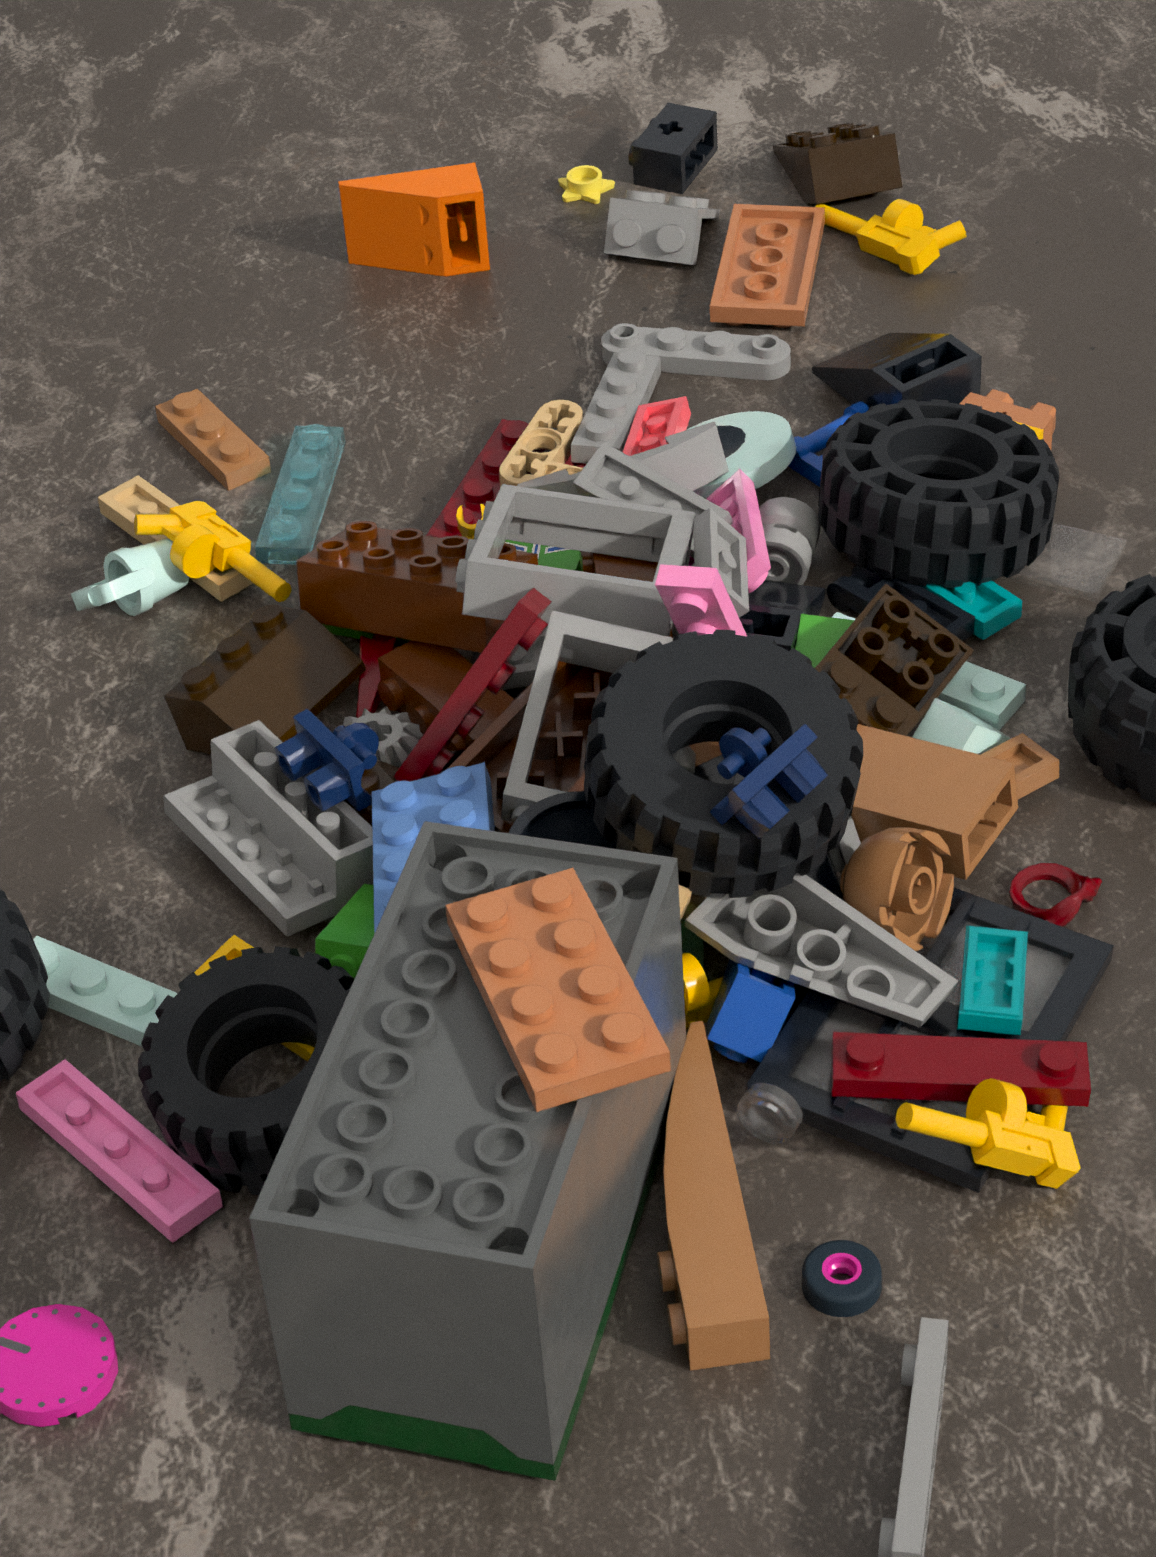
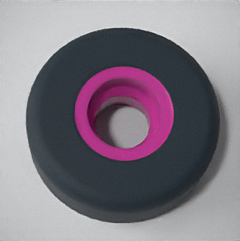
M834 1240L817 1246L807 1255L802 1266V1290L806 1300L813 1308L833 1317H852L864 1313L877 1302L882 1289V1270L879 1260L870 1249L857 1242ZM836 1274H847L852 1278L848 1280H836L832 1278V1276Z

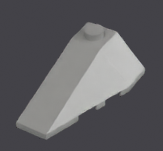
M799 873L794 875L793 882L787 886L770 892L766 888L755 890L753 895L749 897L729 898V894L711 893L685 919L684 926L734 962L917 1027H921L954 991L958 980L807 875L801 876Z

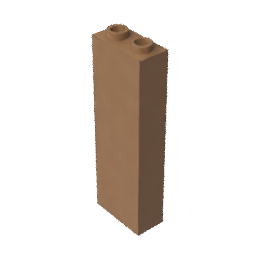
M858 724L857 732L863 739V760L851 816L860 842L862 843L865 838L883 830L896 827H908L938 833L948 845L951 855H941L943 873L954 874V877L967 880L1018 809L1014 763ZM702 742L689 745L696 754L695 767L722 755L719 742Z

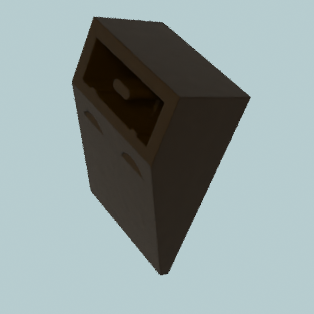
M838 124L827 127L828 134L823 132L811 133V131L796 132L785 135L786 143L773 145L776 157L802 200L806 203L820 204L903 188L895 133L880 132L879 125Z
M885 583L815 669L818 672L824 670L841 689L839 698H846L851 704L858 719V724L908 736L928 711L934 699L939 697L974 650Z

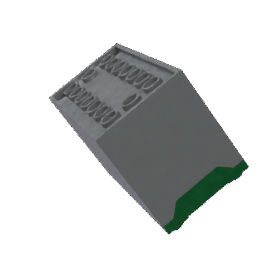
M424 821L249 1217L291 1430L352 1442L363 1441L556 1481L665 1145L666 1121L675 1072L686 1042L677 858ZM574 868L670 1051L671 1071L536 1112L448 926L445 905Z

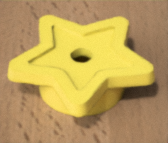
M589 165L574 167L568 171L567 177L558 179L559 185L565 190L562 195L563 202L585 200L598 204L600 203V195L613 189L615 185L613 180L602 179V172L599 168Z

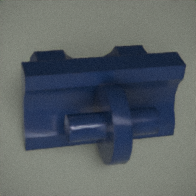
M308 709L293 716L297 735L274 748L281 771L293 782L316 769L317 771L306 776L303 780L307 794L322 812L345 799L358 812L371 805L372 796L361 786V778L364 770L371 769L377 762L375 754L379 746V738L376 732L364 723H354L346 727L340 725L332 733Z
M804 724L768 756L765 747L772 740L770 734L765 729L758 728L752 734L736 727L727 731L719 741L720 751L724 760L717 765V770L723 778L728 780L736 773L745 778L710 813L722 826L734 815L760 839L790 811L768 788L767 784L775 778L790 796L799 803L828 776L816 758L806 749L818 738L817 735Z

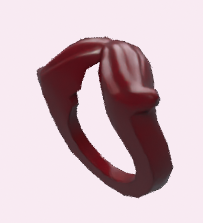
M1039 863L1028 866L1016 874L1011 881L1009 896L1015 910L1063 927L1074 919L1079 912L1082 901L1088 903L1093 901V897L1097 895L1102 880L1099 877L1089 878L1088 876L1079 875L1072 869L1057 863ZM1051 880L1065 887L1070 896L1058 902L1050 909H1041L1030 905L1024 899L1022 891L1028 884L1034 881Z

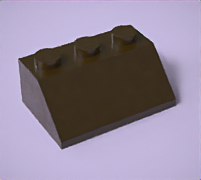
M272 604L257 609L243 627L232 636L223 639L217 645L216 650L201 664L185 672L181 681L166 693L164 698L186 749L211 754V739L258 720L282 742H285L297 735L293 716L305 709H308L317 716L354 682L366 668L363 660L306 610L286 608Z

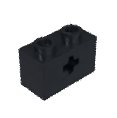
M667 103L656 118L651 119L641 136L635 139L630 146L628 160L630 166H633L634 185L683 194L718 150L717 112Z

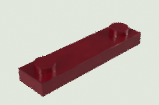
M851 1032L832 1033V1096L968 1102L972 1091L981 1081L993 1078L1020 1087L1025 1095L1027 1104L1088 1107L1091 1082L1087 1042Z

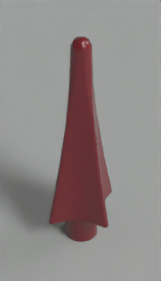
M375 633L372 639L360 636V659L363 660L366 670L359 676L356 718L362 716L364 708L370 713H375L381 701L378 692V683L381 682L378 657L394 650L397 641L395 637Z

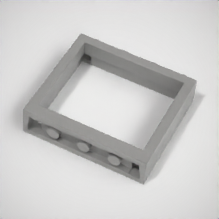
M502 484L495 501H486L483 520L478 519L474 539L468 540L465 559H460L458 563L455 582H457L456 592L464 593L462 614L505 621L518 601L531 589L535 588L552 601L541 616L547 623H549L553 610L669 637L673 621L655 583L660 564L689 565L694 530L693 519L696 512ZM511 540L658 562L653 582L501 560L498 557L505 541Z
M552 610L503 793L502 820L515 822L521 813L536 802L556 794L566 793L527 783L558 662L562 661L614 673L625 662L629 660L633 663L636 662L637 653L659 641L662 645L673 641L672 637ZM736 773L734 784H739L745 777Z

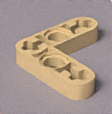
M554 400L545 403L539 408L500 466V488L502 484L517 486L519 483L563 469H567L569 475L583 470L582 467L565 464L571 455V443L583 419L582 409L577 403L569 400ZM539 449L552 450V451H550V452H543V453L532 452V451H534V450H539Z

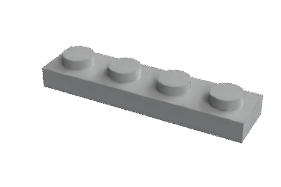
M637 350L613 353L571 443V462L587 464L603 442L623 452L638 406L648 404L661 375V356H649Z

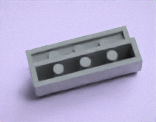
M258 720L211 739L212 776L165 794L164 811L288 937L324 920L329 924L363 884L373 885L372 826L344 800L322 812L307 794L303 778L314 771L312 770L292 782L281 771L274 749L283 742Z

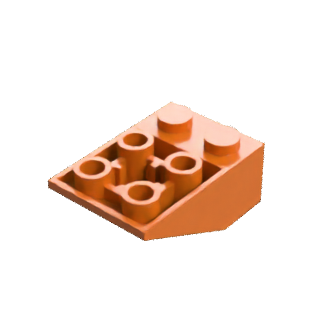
M475 162L338 181L349 264L444 277L490 270L484 196Z

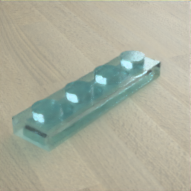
M320 424L295 426L255 545L256 558L259 562L297 565L296 560L312 551L346 444L344 427H329Z

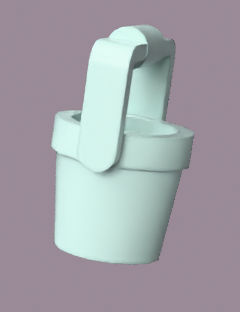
M162 539L132 548L123 547L110 552L104 560L105 579L71 593L77 611L101 606L115 600L125 613L136 616L148 611L155 603L185 587L188 584L189 577L175 567L170 559L173 541Z

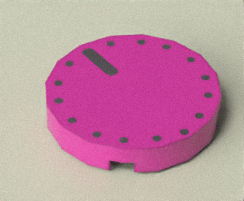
M63 1304L32 1308L10 1319L0 1328V1413L14 1422L38 1427L60 1424L58 1418L67 1417L73 1413L78 1418L92 1411L111 1391L118 1373V1358L114 1337L102 1318L85 1308Z

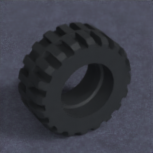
M275 946L274 953H264L261 947L241 950V957L227 960L224 955L208 962L210 969L199 976L193 971L179 983L178 986L181 991L175 997L167 995L157 1008L155 1014L159 1021L158 1023H149L141 1042L145 1052H142L138 1059V1076L143 1084L141 1089L142 1095L169 1148L208 1181L213 1180L218 1189L238 1193L242 1186H247L251 1195L260 1194L354 981V978L342 967L331 966L328 958L314 952H306L302 958L297 948ZM286 1042L302 1043L315 1047L304 1068L292 1080L276 1090L247 1098L228 1097L217 1094L222 1081L232 1067L245 1056L260 1048Z

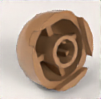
M908 827L888 828L865 838L851 855L848 864L844 867L841 874L840 887L844 902L913 950L919 951L924 947L919 943L924 937L934 939L937 937L950 911L954 889V874L943 873V861L941 855L951 856L948 845L938 833Z

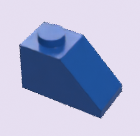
M730 959L707 1021V1039L715 1042L713 1045L714 1049L734 1061L745 1063L748 1058H752L761 1062L769 1049L772 1048L795 1000L794 983Z

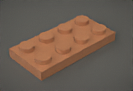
M734 204L710 302V322L727 323L733 326L744 324L773 325L779 328L805 326L825 225V207Z
M574 868L445 905L448 926L536 1112L671 1071L670 1051Z

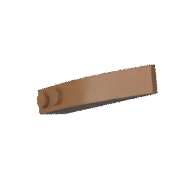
M703 1021L691 1022L675 1072L666 1121L663 1173L668 1251L657 1252L662 1291H675L677 1302L667 1304L672 1344H685L690 1371L770 1359L769 1315Z

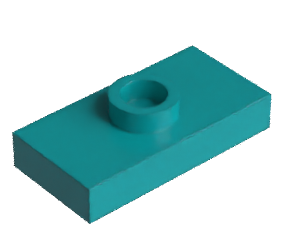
M966 926L957 1029L1021 1035L1028 932Z

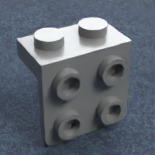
M626 190L625 198H610L604 253L696 265L702 218L719 219L720 210L708 208L709 199L670 195L669 203H666L665 193Z

